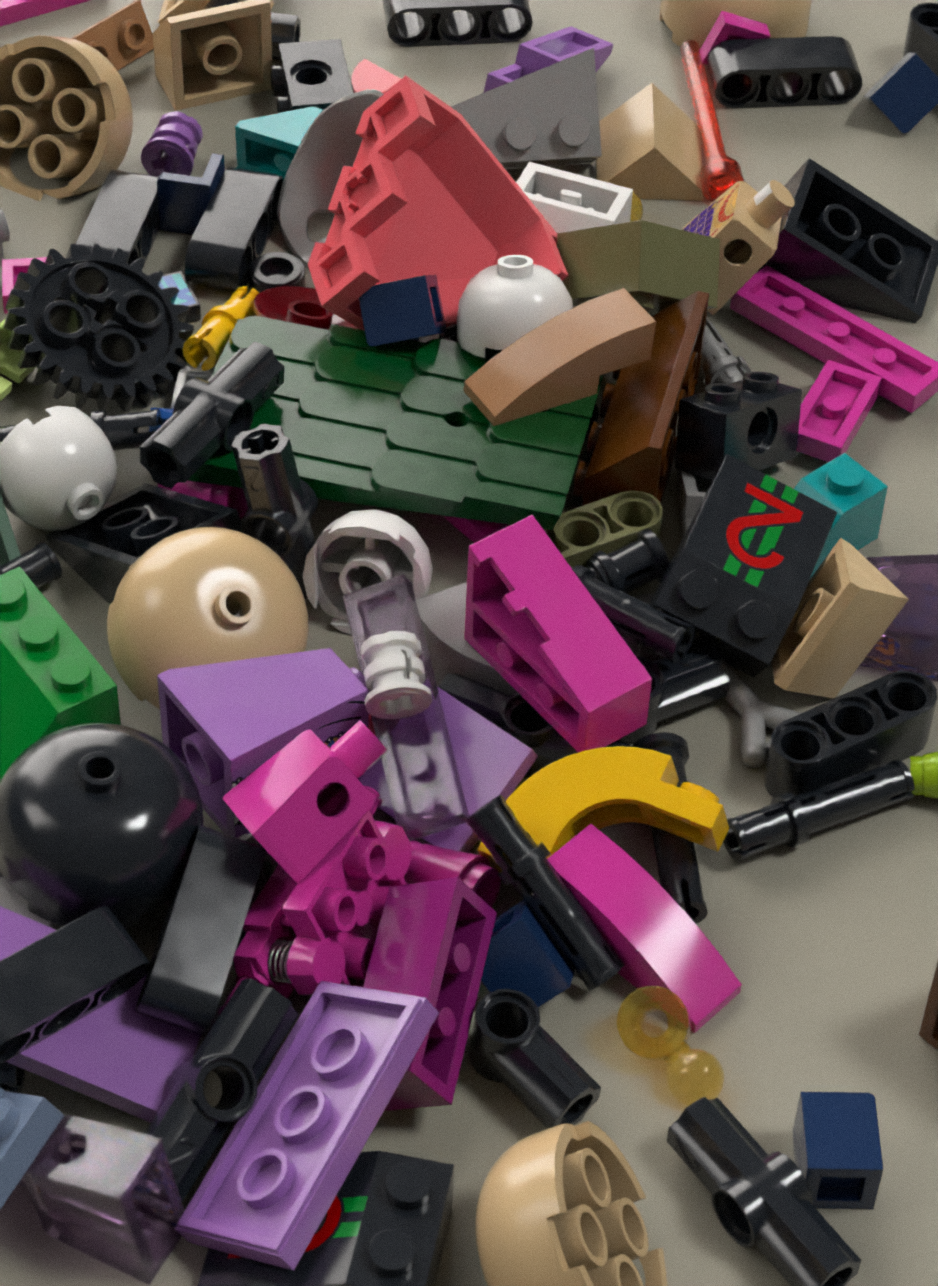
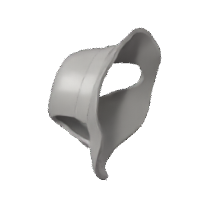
M363 90L344 96L324 109L305 133L283 180L277 207L278 223L288 248L308 269V261L315 242L308 237V221L315 213H332L327 209L343 166L353 167L363 139L355 134L363 111L383 95L378 90ZM327 237L316 242L325 243Z

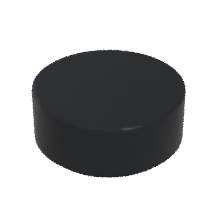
M284 252L266 253L253 260L249 266L250 290L254 288L260 293L275 287H305L304 265L297 257Z

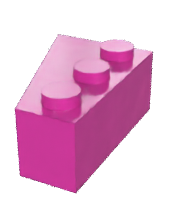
M530 515L469 545L464 639L577 752L606 747L646 725L652 678L535 517Z

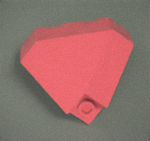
M406 75L363 111L355 133L363 138L353 167L343 166L327 209L335 214L325 243L315 242L308 261V267L321 307L357 328L365 330L359 297L371 287L423 275H436L447 328L450 325L457 324L459 300L470 279L485 268L497 265L498 259L508 255L528 256L533 259V264L547 268L561 278L562 281L569 276L557 248L556 231L459 112Z

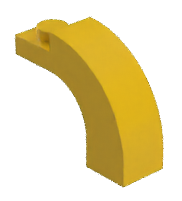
M601 747L566 756L533 774L505 801L536 844L543 842L551 853L547 859L590 824L594 825L597 829L627 822L648 824L716 852L719 851L729 830L724 807L722 804H719V798L714 793L690 782H683L680 788L677 787L679 779L672 756L638 747ZM481 841L477 849L480 856L486 857L489 860L490 867L500 872L501 868Z

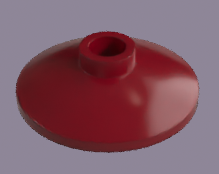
M298 286L275 287L260 292L254 299L253 311L256 316L326 330L330 329L331 324L359 329L321 307L315 288Z

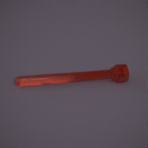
M690 39L681 44L680 54L706 162L699 173L701 188L704 197L708 201L713 202L736 182L744 181L739 163L726 154L705 66L699 53L700 46L696 41Z

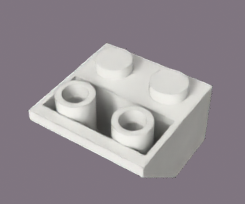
M533 162L527 164L516 182L556 233L630 222L633 189Z

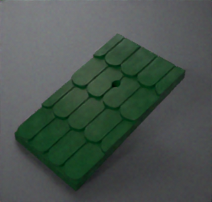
M249 316L237 320L211 377L240 348H248L253 342L263 344L273 350L274 356L285 366L284 383L254 412L250 430L258 427L260 424L282 426L284 436L290 438L299 478L314 490L317 498L509 525L533 515L543 529H554L565 504L604 374L599 376L598 390L595 395L493 426L465 394L463 389L464 381L491 358L500 353V350L485 348V358H482L462 349L459 342L444 339H432L427 342L409 339L370 346L367 343L365 330L331 324L330 329L326 330L261 316ZM220 447L187 481L242 488L233 450L228 451Z

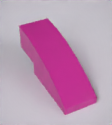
M588 825L548 858L557 875L586 911L603 938L625 963V966L617 973L693 1033H696L740 993L742 984L690 916L645 869L594 825Z

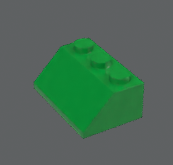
M20 566L0 575V782L12 762L27 747L56 730L85 723L121 725L116 683Z

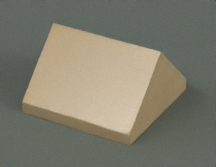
M653 83L599 121L602 156L596 160V180L633 189L632 199L703 201L704 183L700 127Z
M842 538L838 540L809 580L797 611L772 659L774 684L785 691L834 699L909 600L857 549Z

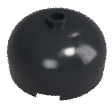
M112 723L77 724L56 730L40 738L27 747L12 762L0 782V878L4 876L9 885L28 901V910L58 925L65 926L81 916L104 906L111 909L124 928L139 924L141 914L161 906L172 898L177 882L185 870L198 832L197 827L199 824L203 826V806L199 790L191 773L168 746L147 733L124 725Z

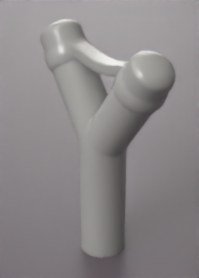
M724 661L725 669L730 679L729 691L724 698L741 716L742 744L740 751L742 762L749 768H759L766 761V755L769 753L771 742L770 739L766 743L765 727L775 729L783 721L803 712L799 713L761 701Z

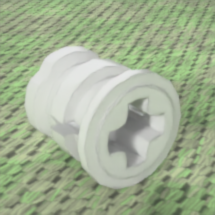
M389 631L371 636L363 642L361 654L362 659L367 664L364 670L365 684L368 690L371 691L367 694L364 701L366 711L370 715L382 719L406 718L421 713L432 703L431 690L423 684L426 677L423 661L419 659L422 653L421 643L415 634L406 631Z

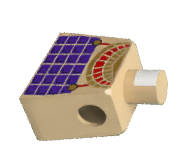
M771 180L759 192L744 181L736 182L682 228L684 231L720 239L717 308L707 309L712 315L720 310L777 250L782 216L795 205V202L789 190L776 180Z

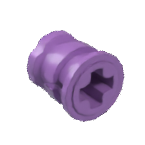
M179 111L168 112L162 115L159 124L141 153L142 165L149 175L159 176L160 173L167 172L190 176L199 143L203 138L202 128L196 119Z

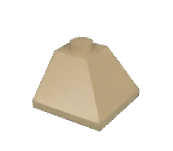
M248 0L168 17L153 32L155 75L175 111L272 90L270 66L272 65L271 3L269 0Z

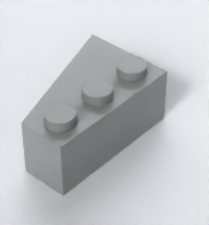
M594 48L450 106L464 117L504 168L526 167L529 162L544 166L592 163L602 156Z

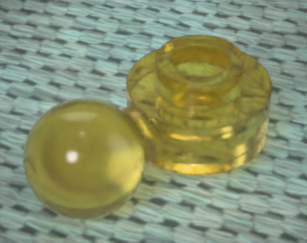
M645 986L630 993L622 1002L617 1015V1028L623 1043L642 1058L649 1060L664 1059L669 1066L667 1071L668 1088L674 1098L680 1103L689 1106L704 1096L711 1100L717 1098L724 1085L722 1065L710 1052L702 1049H691L688 1045L687 1040L691 1031V1018L684 1002L674 992L660 986ZM654 1011L663 1012L668 1018V1028L659 1037H649L643 1030L645 1017Z

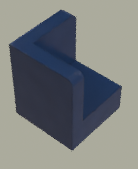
M908 52L864 97L870 104L876 105L901 133H908L938 104V77L916 53Z
M212 153L202 178L167 172L160 173L157 180L160 231L193 235L225 172L224 155Z
M423 275L374 285L359 297L366 339L370 346L447 333L436 275Z
M525 900L495 919L481 978L489 992L497 989L520 991L530 997L537 1007H540L571 986L575 968L555 944Z
M801 1091L793 1126L795 1164L803 1173L810 1187L812 1205L816 1209H873L883 1174L874 1095L863 1092Z

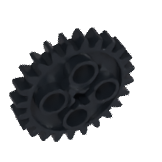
M74 243L70 245L66 259L54 248L49 250L45 263L36 258L32 259L28 272H20L14 289H11L5 308L8 310L4 322V329L12 332L8 348L23 350L18 362L19 368L36 366L38 371L33 383L38 386L50 380L56 384L53 395L55 399L58 400L70 391L75 393L76 408L81 409L87 399L92 398L96 399L99 410H107L110 400H116L124 412H129L134 398L147 407L150 406L155 393L162 396L168 394L173 381H177L179 370L184 369L187 364L182 349L186 340L192 336L194 326L185 323L190 310L189 307L174 304L179 289L177 287L161 289L159 286L164 275L161 270L147 276L142 272L145 259L140 257L131 265L124 263L123 250L120 248L115 250L111 258L104 257L100 245L94 243L90 255L84 256L80 248Z

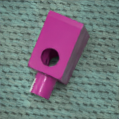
M361 720L330 748L309 729L302 732L231 789L222 799L252 836L298 884L373 807L376 799L358 778L384 756L388 750Z

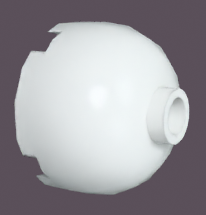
M524 255L501 257L498 259L497 265L489 266L470 279L458 305L457 340L462 349L474 356L485 358V347L504 350L523 335L555 316L572 309V298L561 278L547 268L533 264L532 258Z
M54 406L45 409L51 415L50 417L44 418L34 425L26 418L16 425L0 443V493L5 507L22 521L37 529L62 531L85 523L103 508L116 484L117 463L115 453L108 438L88 415L76 407Z
M375 509L351 511L330 523L315 541L306 556L303 581L307 598L315 609L319 604L324 612L333 618L330 623L332 626L343 633L368 639L371 636L389 631H400L403 625L409 623L410 601L428 595L433 567L429 549L416 529L398 515Z

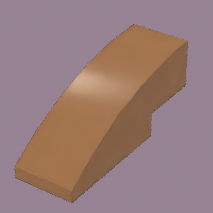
M625 288L602 295L555 316L523 335L465 380L463 391L493 426L597 394L600 375L650 360L656 321Z

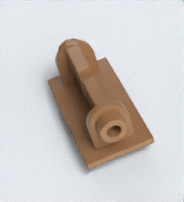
M140 0L133 1L71 38L98 50L115 66L117 71L154 49L153 34Z

